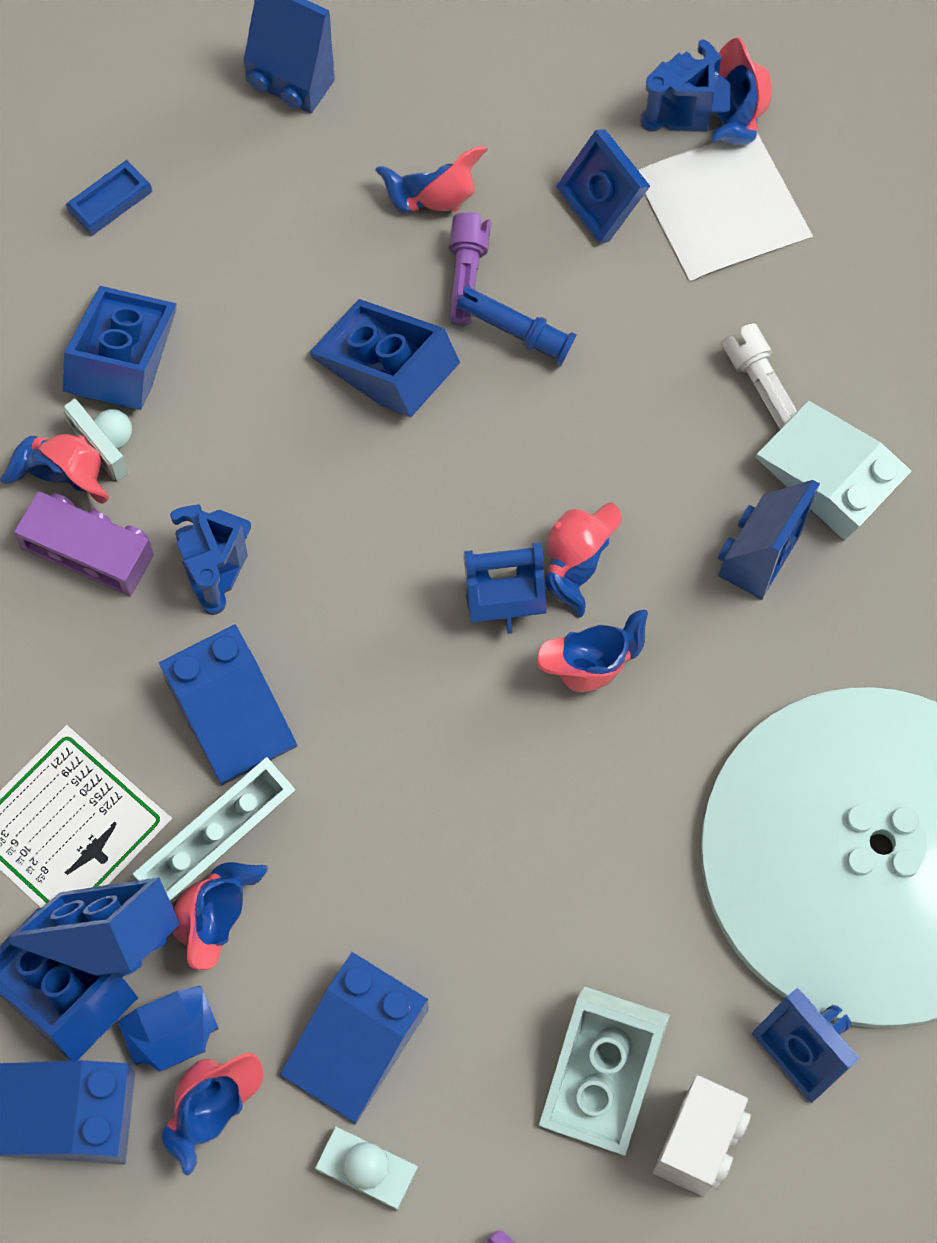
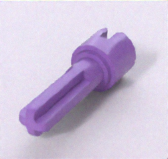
M463 212L454 215L452 218L449 249L456 256L450 320L454 324L468 325L471 322L472 315L456 309L461 295L463 296V291L467 285L475 290L479 259L488 253L491 221L487 219L481 224L482 218L478 213Z

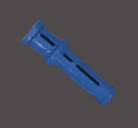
M466 286L456 309L462 310L524 341L523 346L526 347L525 349L529 351L536 349L556 359V364L562 366L577 334L573 332L566 334L548 325L547 319L543 317H536L534 320L472 289L470 286Z

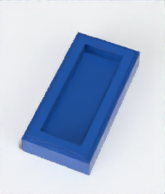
M125 160L67 202L66 207L67 211L80 225L93 236L153 191L151 184L128 160Z

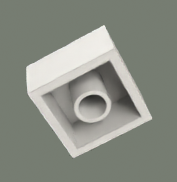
M696 1075L687 1090L652 1174L701 1197L711 1187L717 1190L720 1183L723 1184L733 1161V1157L726 1154L729 1145L736 1146L749 1123L751 1114L744 1112L749 1098Z

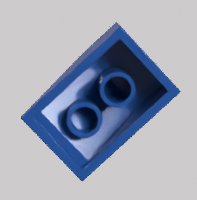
M254 0L243 59L246 81L257 91L268 92L281 98L288 106L295 109L301 108L312 114L335 81L330 11L308 0Z
M99 286L64 352L63 392L79 395L83 398H92L117 404L121 407L141 410L153 386L176 312L177 303Z
M361 299L356 301L309 352L313 359L382 407L408 417H412L460 363L445 328Z
M809 480L764 494L756 507L748 505L737 525L742 528L736 540L729 537L717 559L723 561L719 577L762 600L802 534L820 483Z
M236 624L159 662L164 680L221 786L251 771L266 757L271 761L298 747L253 654Z
M160 877L60 892L9 935L8 939L10 944L90 974L104 975L116 973L117 976L122 977L137 971L142 966L141 961L150 952L164 946L167 942L166 937L180 925V922Z
M38 908L29 918H31L36 912H38L40 908ZM8 938L0 945V997L70 1061L79 1060L139 998L125 979L117 976L116 973L93 975L15 947L10 944Z
M351 952L326 990L280 1076L356 1124L428 1012V999L359 955Z
M77 1060L0 1063V1157L126 1164L135 1071L129 1063Z

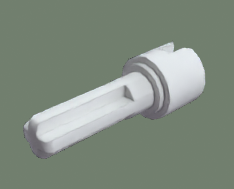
M748 324L743 326L740 332L746 343L742 345L733 336L728 335L723 340L722 346L737 372L748 373L781 430L798 411L769 363L772 350L757 324Z

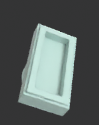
M76 399L64 406V413L69 427L77 436H85L86 442L99 452L101 466L113 480L119 481L128 475L124 457L118 451V448L123 447L130 440L132 434V423L127 415L119 410L108 409L100 412L93 420Z
M335 1126L315 1169L391 1208L399 1210L418 1166L383 1150L377 1144L367 1142Z

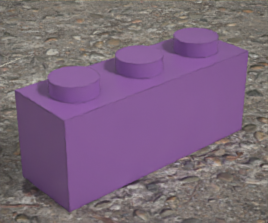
M37 491L14 531L21 549L130 597L154 556L148 536L140 529L130 525L123 528L113 524L105 514L90 509L88 512L75 507L71 500L57 493L49 496Z

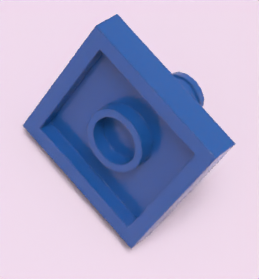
M606 129L593 132L556 185V188L597 241L604 243L610 242L650 188V185Z
M796 988L781 1001L751 1034L812 1103L860 1058L840 1036L851 1026V1021L847 1014L833 1025L830 1024L843 1010L837 1005H831L821 1014L803 992Z

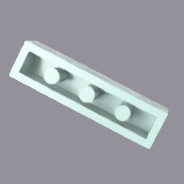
M266 757L133 872L129 878L132 881L160 877L168 898L171 900L295 791L294 787Z

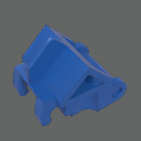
M704 39L699 41L697 52L704 56L703 59H694L689 52L684 54L678 53L670 61H663L647 77L645 85L648 92L647 105L641 114L640 120L641 126L645 130L654 132L665 126L669 131L707 132L710 113L726 114L730 111V83L719 74L722 57L711 43Z
M200 504L177 508L170 513L173 524L179 525L184 521L193 523V525L178 529L175 533L176 543L184 560L182 561L183 567L203 610L211 615L219 614L226 607L224 593L232 590L248 556L245 540L251 530V523L247 519L220 509L211 513L204 512Z
M541 542L532 543L530 548L473 554V550L464 551L466 601L471 622L504 619L507 633L511 634V618L547 613ZM517 567L516 577L492 579L488 570Z

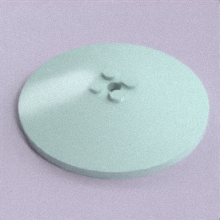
M864 687L831 690L789 704L766 718L738 744L719 773L706 806L700 846L701 868L706 894L718 925L738 957L765 985L783 998L796 988H799L821 1014L831 1005L839 1006L843 1011L833 1020L835 1022L845 1014L849 1017L851 1026L876 1029L904 1028L937 1021V702L899 690ZM876 834L888 837L893 845L892 852L881 855L873 851L869 842L870 837Z

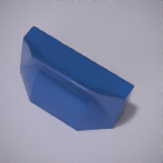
M201 985L178 990L133 1010L117 1021L134 1064L139 1065L144 1062L159 1072L204 1053L210 1033L219 1030Z

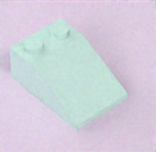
M808 401L755 455V458L786 487L809 480L820 483L811 510L844 541L860 527L911 472L881 442L811 401Z
M584 987L574 1007L539 1126L625 1156L670 1015Z

